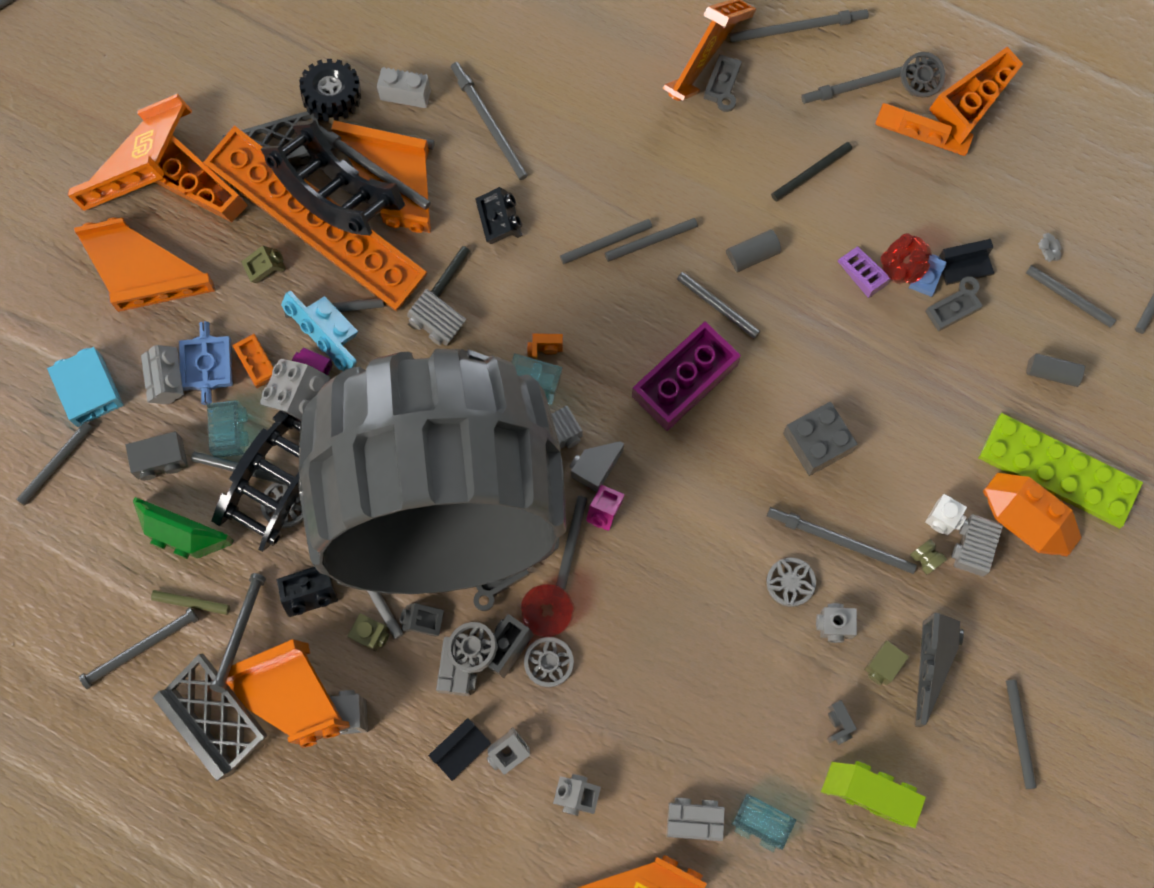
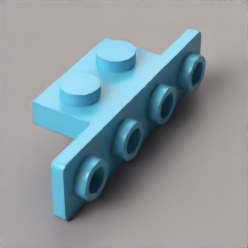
M288 291L281 304L285 313L300 325L302 331L317 343L318 348L333 360L338 369L345 371L355 367L356 359L343 345L356 337L358 333L356 328L325 296L306 307L292 291Z

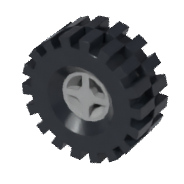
M327 59V63L318 60L316 66L313 63L308 66L309 71L304 69L302 72L303 77H300L299 80L302 103L310 115L314 113V118L319 120L322 116L323 120L329 122V118L339 121L340 116L346 119L349 117L348 112L353 114L356 111L355 106L359 107L361 99L359 77L355 69L351 70L350 64L346 63L343 66L342 60L337 59L336 63H333L332 59Z

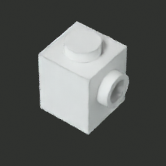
M943 494L934 505L925 523L930 525L935 531L948 536L954 529L959 530L967 518L963 515L967 507Z

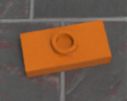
M255 333L232 345L255 387L259 388L268 383L274 367Z

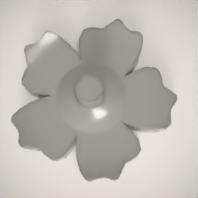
M1050 233L1043 234L1044 238L1038 244L1039 249L1042 250L1045 256V260L1048 262L1060 260V242Z

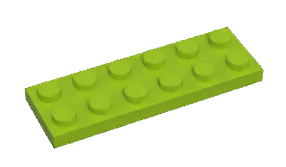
M1003 413L998 415L978 459L1008 474L1032 478L1055 497L1119 529L1124 526L1143 484L1142 481Z

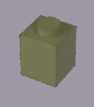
M885 641L864 670L869 673L868 677L875 683L888 685L895 678L909 656L890 642Z

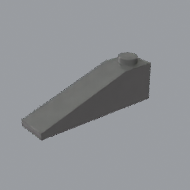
M933 613L922 624L915 727H922L927 724L959 645L963 643L964 631L960 629V621L940 613Z

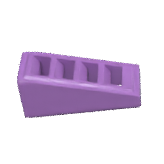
M858 246L838 259V263L868 298L887 286L890 281V277ZM855 256H857V257L859 258V259H858L856 262H854L853 264H850V263L848 262L850 259H852V258L855 257ZM863 263L864 267L857 271L855 268ZM869 270L870 274L863 277L862 274ZM875 277L876 281L870 283L869 280Z

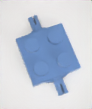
M204 321V323H199V337L192 340L179 341V360L183 391L200 390L201 404L207 405L208 403L210 405L212 404L211 390L233 386L232 347L229 336H210V323Z

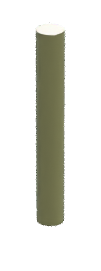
M153 590L151 594L152 601L191 607L228 615L230 611V605L156 590Z

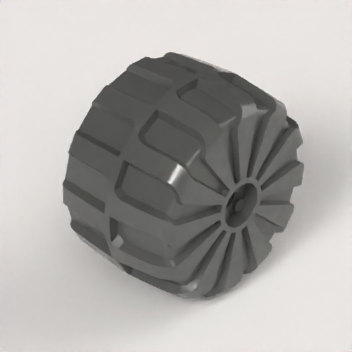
M435 349L430 358L414 359L410 352L394 353L373 359L366 367V370L361 367H353L332 378L322 386L303 412L299 443V495L310 560L319 573L333 578L338 584L358 590L387 594L449 592L473 588L514 576L547 559L558 549L559 537L566 531L564 473L559 441L544 390L532 376H518L512 362L493 355L484 361L468 359L467 351L463 349Z

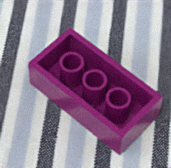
M704 321L632 387V398L668 431L738 366L741 355Z

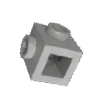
M839 603L828 604V607H824L820 614L816 616V630H820V638H828V642L842 643L844 639H853L857 635V609L844 608V605Z
M572 774L571 779L560 776L553 804L563 806L562 812L576 816L579 815V811L594 814L601 787L587 783L588 778Z

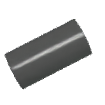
M770 229L726 249V254L735 271L740 272L780 254L781 245L775 232Z
M1036 353L1028 360L1026 374L1078 387L1082 381L1086 366Z

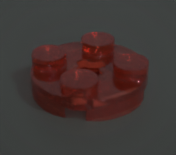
M908 233L903 234L882 254L881 263L883 264V270L897 284L915 283L928 271L930 267L928 262L929 255L932 256V251L929 245L920 237L912 236ZM910 255V262L907 264L903 263L904 259Z
M543 584L533 587L524 596L521 603L522 620L524 625L530 628L533 634L551 637L564 632L569 627L573 619L575 606L570 595L563 588L557 585ZM543 604L546 606L551 604L553 606L552 611L554 614L552 616L547 615L544 617L542 615L544 610L541 607Z

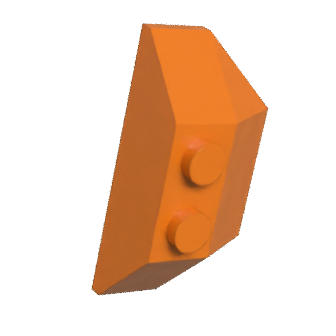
M997 473L983 490L995 520L1038 553L1067 557L1082 538L1073 510L1030 477Z

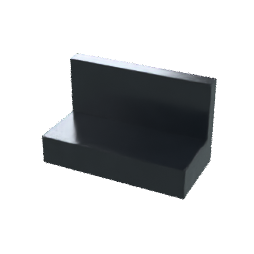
M991 239L943 249L939 257L947 262L942 271L945 284L959 283L965 277L977 279L994 275L989 254L994 248Z
M467 718L428 756L453 781L492 743Z

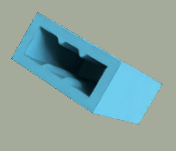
M94 347L82 349L77 355L68 359L58 360L53 366L47 368L67 417L76 427L81 426L85 421L88 423L124 406L102 355Z

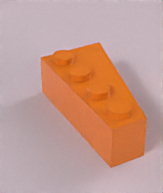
M1007 46L942 92L929 110L941 123L952 126L950 134L961 145L1023 63Z
M172 135L158 164L164 171L163 179L154 183L232 223L248 204Z

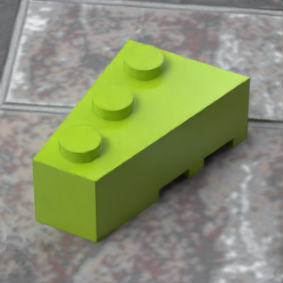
M856 761L855 764L831 762L821 793L838 796L845 799V802L850 805H858L869 810L874 815L901 826L916 828L926 799L925 796L916 793L918 788L904 782L899 785L893 782V776L883 772H878L877 775L870 771L871 766Z

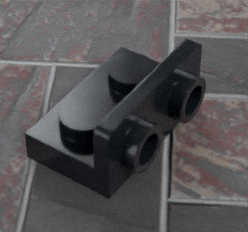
M498 187L475 198L486 242L493 244L510 235L517 238L522 236V222L516 213V200L512 193Z
M315 567L276 579L280 601L288 617L301 615L305 612L338 602L332 578L319 573Z

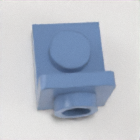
M923 254L909 288L932 297L947 262L941 260L936 255Z

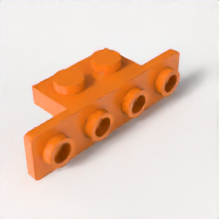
M886 103L882 104L875 125L963 156L967 155L974 136L972 133H969L960 145L950 134L952 126Z

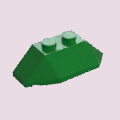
M135 497L133 500L143 533L151 539L150 544L163 550L166 546L175 549L173 553L179 557L188 559L189 556L198 559L231 546L234 542L229 535L140 498Z

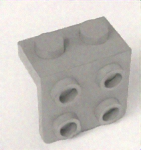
M280 359L274 366L269 383L262 392L260 403L265 407L286 412L302 420L303 412L308 403L317 395L322 386L329 381L330 377L307 364Z

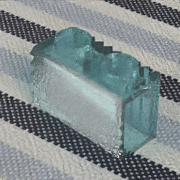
M238 400L207 403L210 453L215 457L244 455L245 446H249L248 433L244 431L243 422L248 420L246 407H242Z
M745 794L731 825L736 827L735 833L746 839H749L751 835L761 840L759 843L761 847L774 853L775 849L783 850L796 823V819L749 794Z

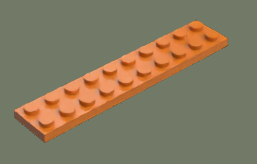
M234 125L205 159L204 165L397 312L427 276V272L373 230H371L372 234L370 236L349 233L326 223L311 213L290 194L273 170L266 164L265 157L261 151L262 146ZM306 179L304 180L316 192L320 191ZM329 197L326 198L327 200L331 201L332 203L337 204V203L334 202L331 198H329Z

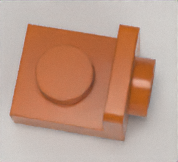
M533 333L532 342L527 344V357H532L533 365H538V351L548 355L563 352V334Z

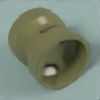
M931 539L910 554L915 561L921 562L922 570L926 575L948 560L943 553L935 550L936 545Z

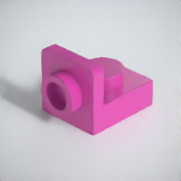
M601 484L589 507L586 521L598 528L609 531L625 494Z

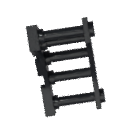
M316 120L298 121L294 124L293 128L297 137L282 148L281 146H265L261 148L266 164L273 170L290 194L315 216L338 229L353 234L370 236L372 231L368 221L382 209L401 210L406 206L397 184L380 182L372 178L368 181L360 177L359 171L349 165L344 159L339 161L331 152L333 147L323 135ZM303 145L313 161L296 172L287 156ZM318 169H322L333 181L316 192L304 180ZM339 188L353 195L342 206L326 199ZM366 202L371 205L364 212L353 210L360 203Z
M279 411L273 417L275 423L268 430L263 428L238 462L229 478L233 483L227 495L225 493L221 494L211 522L221 526L227 520L234 519L261 535L263 538L258 550L262 552L270 545H276L281 538L282 533L280 530L299 495V472L294 477L265 460V455L272 446L276 445L299 458V446L282 437V435L293 428L300 432L301 420L283 411ZM260 468L289 485L280 502L250 486L249 480L255 470ZM243 494L274 511L267 527L239 511L237 505Z

